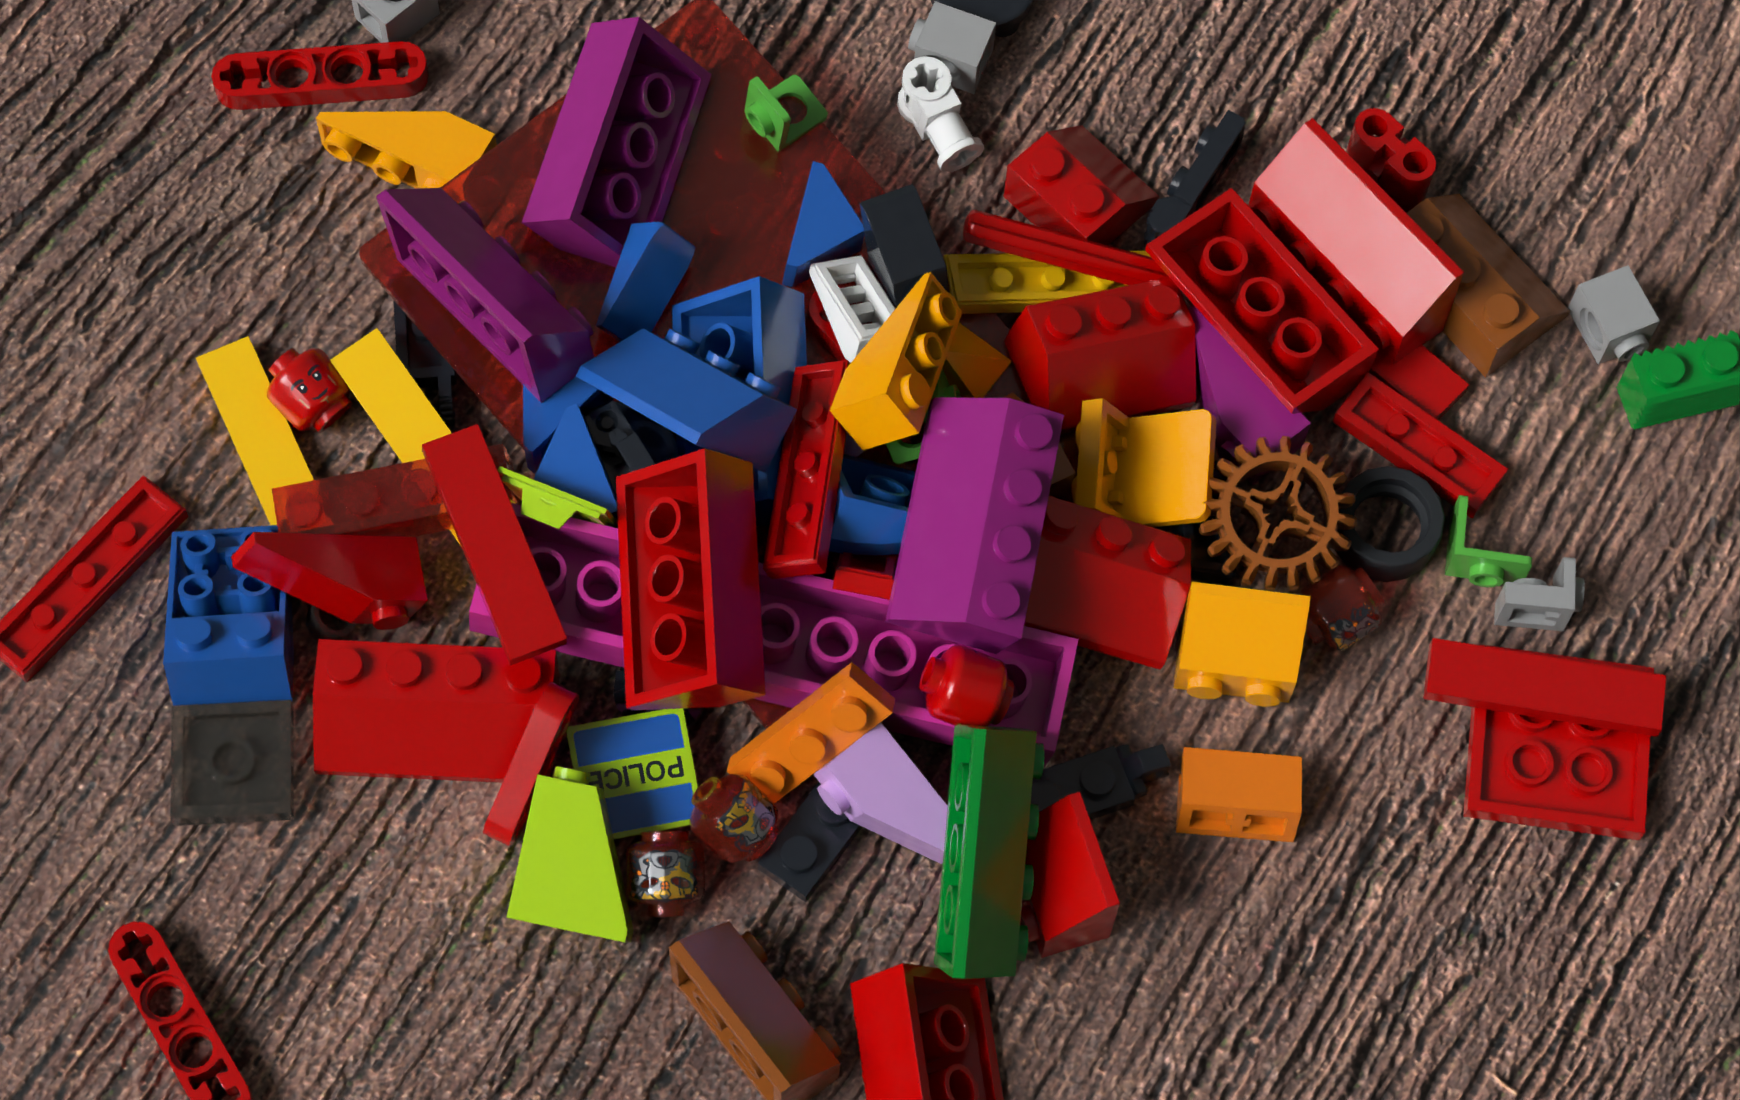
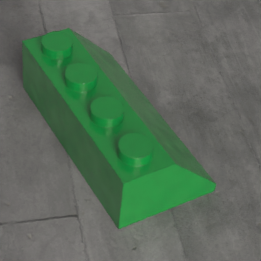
M958 724L954 728L934 965L952 978L972 979L1015 976L1017 961L1024 962L1026 959L1027 925H1020L1022 900L1030 901L1034 882L1032 864H1025L1027 840L1036 839L1039 825L1038 804L1031 803L1033 779H1041L1044 767L1043 743H1036L1037 731L1023 728Z

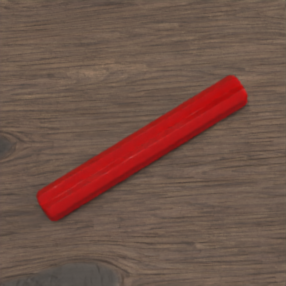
M971 210L964 222L962 237L966 242L1125 285L1169 278L1149 256L979 210Z

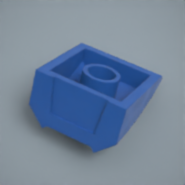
M844 454L829 551L842 554L843 552H848L853 555L873 556L899 554L916 472Z

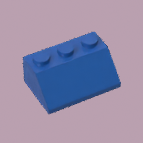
M642 328L580 366L576 377L693 444L752 462L754 469L766 473L797 411L796 408L777 399L781 390L779 386L749 372L746 380L737 377L736 374L740 365L711 350L708 351L705 358L697 355L696 353L701 344L670 328L665 338Z

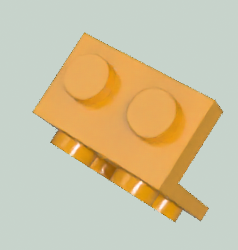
M1103 398L1082 401L1081 422L1077 425L1075 435L1079 455L1077 476L1073 479L1071 489L1074 504L1149 527L1199 523L1205 521L1210 516L1211 510L1203 502L1212 499V489L1210 488L1209 480L1213 478L1216 418L1213 414L1205 409L1129 418Z

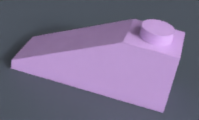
M881 722L813 774L821 784L817 788L819 795L837 815L844 813L851 822L943 864L948 805Z

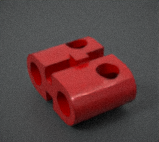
M1366 109L1360 112L1355 120L1346 152L1376 183L1379 181L1378 185L1405 212H1408L1425 199L1436 167L1435 156L1416 137H1413L1410 141L1405 137L1401 139L1405 127L1391 114L1383 109Z

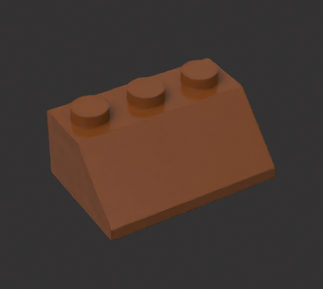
M1460 194L1426 198L1407 212L1413 221L1464 271L1443 333L1485 378L1569 315L1570 311Z
M730 921L682 938L669 947L672 981L764 1100H811L839 1079L840 1063L836 1058L842 1055L838 1044L822 1025L815 1029L811 1027L800 1012L805 1007L800 995L786 978L783 977L776 982L763 965L768 961V957L762 946L749 931L740 935Z

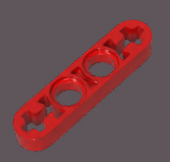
M397 41L234 53L226 55L215 64L211 78L217 98L224 106L230 109L248 110L407 98L415 96L424 89L428 82L429 73L424 52L411 42ZM373 63L379 64L380 80H374L371 66ZM398 63H409L408 76L397 77ZM344 64H356L363 70L360 79L354 83L344 84L333 78L335 70ZM289 68H301L308 73L307 80L299 87L288 88L278 82L281 73ZM267 71L270 88L262 87L261 82H263L261 72ZM243 74L246 80H243L242 88L232 89L231 83L234 81V75Z
M130 922L122 925L114 932L109 941L108 953L110 960L189 1099L216 1100L205 1082L216 1075L229 1096H235L240 1093L241 1096L236 1100H254L249 1087L160 933L152 925L145 922ZM136 939L143 946L153 942L146 949V954L157 973L147 979L136 960L129 958L123 961L130 954L128 944ZM165 966H169V967H170L169 970H167V971H162ZM143 982L138 988L135 987L136 983ZM175 987L181 990L184 996L183 1004L174 1015L159 1017L151 1012V998L159 989ZM193 1037H203L208 1039L213 1046L209 1061L197 1068H189L182 1065L179 1060V1050L182 1045ZM224 1066H227V1072L218 1073ZM203 1082L196 1090H194L193 1084Z

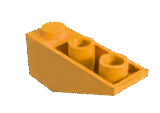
M447 111L319 112L316 117L322 145L335 158L344 162H351L352 160L360 162L372 168L374 173L381 179L394 185H399L402 182L413 188H442L457 204L464 200L472 205L499 161L494 133Z
M932 272L926 273L920 278L845 369L830 412L862 450L919 434L962 315V310L959 308L955 298L944 289Z

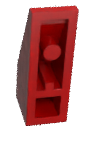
M253 532L231 556L233 568L351 624H373L374 628L379 630L396 629L407 624L409 619L428 601L416 537Z

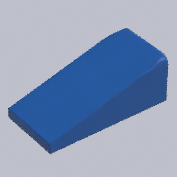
M662 222L631 224L596 326L618 342L623 341L642 328L652 332L686 273L696 247Z

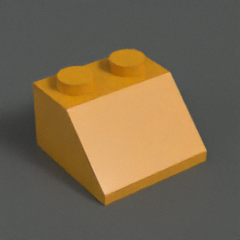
M1192 582L1179 624L1173 688L1187 690L1190 696L1199 699H1217L1222 695L1245 697L1246 702L1262 707L1276 706L1280 702L1289 703L1298 678L1310 596Z

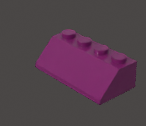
M640 17L591 23L522 223L559 250L617 267L631 224L663 221L712 74Z
M442 188L385 189L376 196L397 260L487 350L524 384L541 403L576 377L581 365L594 358L589 338L593 335V330L586 318L575 307H570L566 310L556 300V294L552 286L538 271L529 274L519 264L520 260L517 253L506 239L500 235L493 239L483 229L484 225L481 218L469 203L462 200L457 204Z
M934 397L930 401L885 622L994 654L1022 639L1063 424V414L1012 398Z

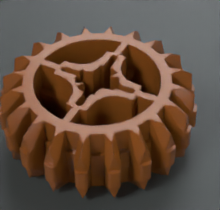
M1282 436L1277 446V452L1271 453L1267 438L1260 437L1256 441L1255 450L1257 457L1255 458L1248 448L1241 444L1234 450L1235 459L1239 467L1224 458L1220 459L1216 465V469L1226 482L1217 478H1210L1209 480L1212 495L1218 497V499H1209L1203 503L1207 504L1211 510L1210 515L1216 516V519L1202 523L1199 527L1200 534L1202 536L1219 534L1220 539L1213 542L1207 549L1209 556H1219L1227 550L1231 557L1226 560L1222 567V572L1229 575L1236 569L1238 564L1247 568L1241 584L1247 588L1251 586L1256 574L1259 573L1265 575L1264 591L1274 592L1277 585V576H1283L1288 592H1295L1299 588L1298 572L1300 571L1305 579L1314 585L1321 579L1320 571L1315 562L1333 571L1338 566L1339 561L1329 548L1346 552L1351 545V540L1337 532V530H1350L1356 526V517L1339 513V510L1347 509L1355 503V495L1352 493L1336 495L1335 490L1340 488L1348 478L1345 472L1336 473L1330 478L1325 475L1324 472L1333 461L1329 454L1322 456L1316 465L1309 461L1308 458L1313 451V444L1310 442H1305L1298 455L1290 453V437ZM1261 472H1286L1281 485L1273 491L1262 492L1252 488L1248 492L1238 487L1249 477ZM1302 480L1315 491L1321 502L1324 525L1315 522V516L1306 512L1299 504L1298 492ZM1288 491L1289 495L1284 504L1288 510L1284 516L1291 515L1292 521L1283 520L1278 527L1274 528L1270 538L1267 539L1265 535L1270 523L1266 520L1270 513L1263 514L1262 508L1271 510L1276 502H1280L1284 492ZM1230 504L1241 508V514L1250 518L1256 525L1257 536L1252 550L1240 540L1233 528ZM1283 537H1293L1301 541L1306 537L1317 542L1309 551L1293 558H1268L1274 543Z

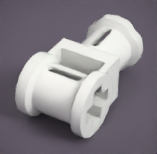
M923 56L910 61L903 70V87L898 95L897 106L902 117L914 125L922 141L930 139L939 155L937 164L942 172H954L969 165L979 157L984 150V145L980 138L972 137L959 114L962 103L951 86L952 77L948 67L934 57Z

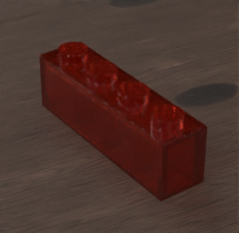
M503 443L487 446L497 470L501 466L514 472L512 459ZM426 459L272 488L278 533L415 537L454 529ZM503 483L510 502L520 505L519 498Z

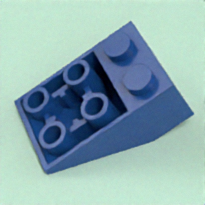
M288 524L172 532L163 665L174 709L293 701L294 643L292 595L233 568L231 558L253 532L289 533Z

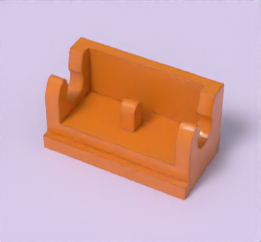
M1192 747L1183 748L1181 774L1178 776L1176 833L1294 842L1302 814V757Z

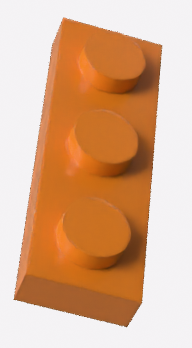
M851 662L732 755L729 759L727 773L741 784H743L744 776H746L761 791V796L764 793L775 804L891 715L894 709L895 698ZM753 789L752 793L757 796L756 791Z

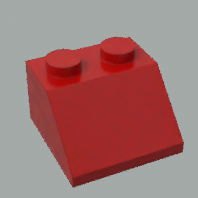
M1082 125L1046 132L1008 164L1003 196L1034 226L1104 245H1109L1151 209L1157 199L1160 198L1155 191Z
M1077 792L1062 798L1040 811L1036 839L1027 840L1025 864H1032L1034 882L1030 901L1022 900L1023 907H1021L1020 925H1027L1028 943L1036 941L1041 958L1109 938L1120 906L1081 793Z

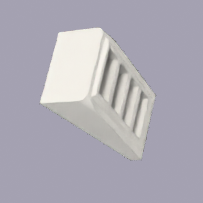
M862 255L813 263L809 269L810 277L845 359L850 363L896 309ZM849 282L856 283V286H850L845 288L838 287V284H844Z

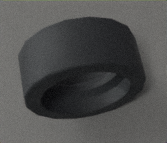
M1392 466L1367 469L1352 478L1341 494L1352 493L1355 495L1356 501L1347 509L1339 510V513L1354 516L1355 511L1364 500L1385 496L1398 499L1411 507L1420 520L1421 529L1418 540L1411 548L1394 553L1377 550L1367 544L1356 532L1355 527L1350 530H1337V532L1351 540V545L1346 552L1335 550L1346 566L1364 578L1382 582L1407 579L1422 570L1437 549L1442 538L1445 521L1440 497L1428 481L1410 470Z

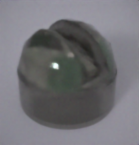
M313 605L310 606L305 618L306 626L309 630L308 633L317 642L318 639L343 640L356 626V624L348 623ZM337 620L340 623V626L327 627L325 625Z

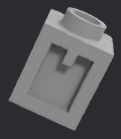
M1562 558L1553 576V586H1548L1546 582L1536 578H1521L1513 582H1505L1495 602L1494 625L1564 631L1573 612H1580L1584 601L1585 583L1584 578L1576 577V558Z

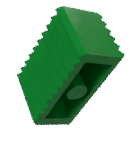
M1730 330L1727 336L1719 333L1717 338L1709 335L1706 341L1699 337L1696 343L1687 340L1685 346L1677 342L1674 348L1666 345L1663 351L1655 348L1653 353L1645 350L1642 356L1634 353L1616 386L1630 426L1635 430L1739 405L1740 338L1738 333Z

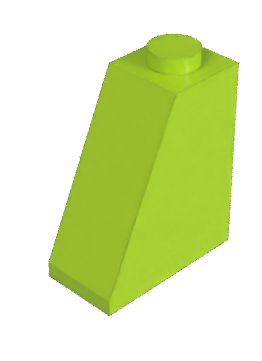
M555 766L553 778L537 774L506 918L625 943L631 942L634 929L603 789L588 785L591 774Z

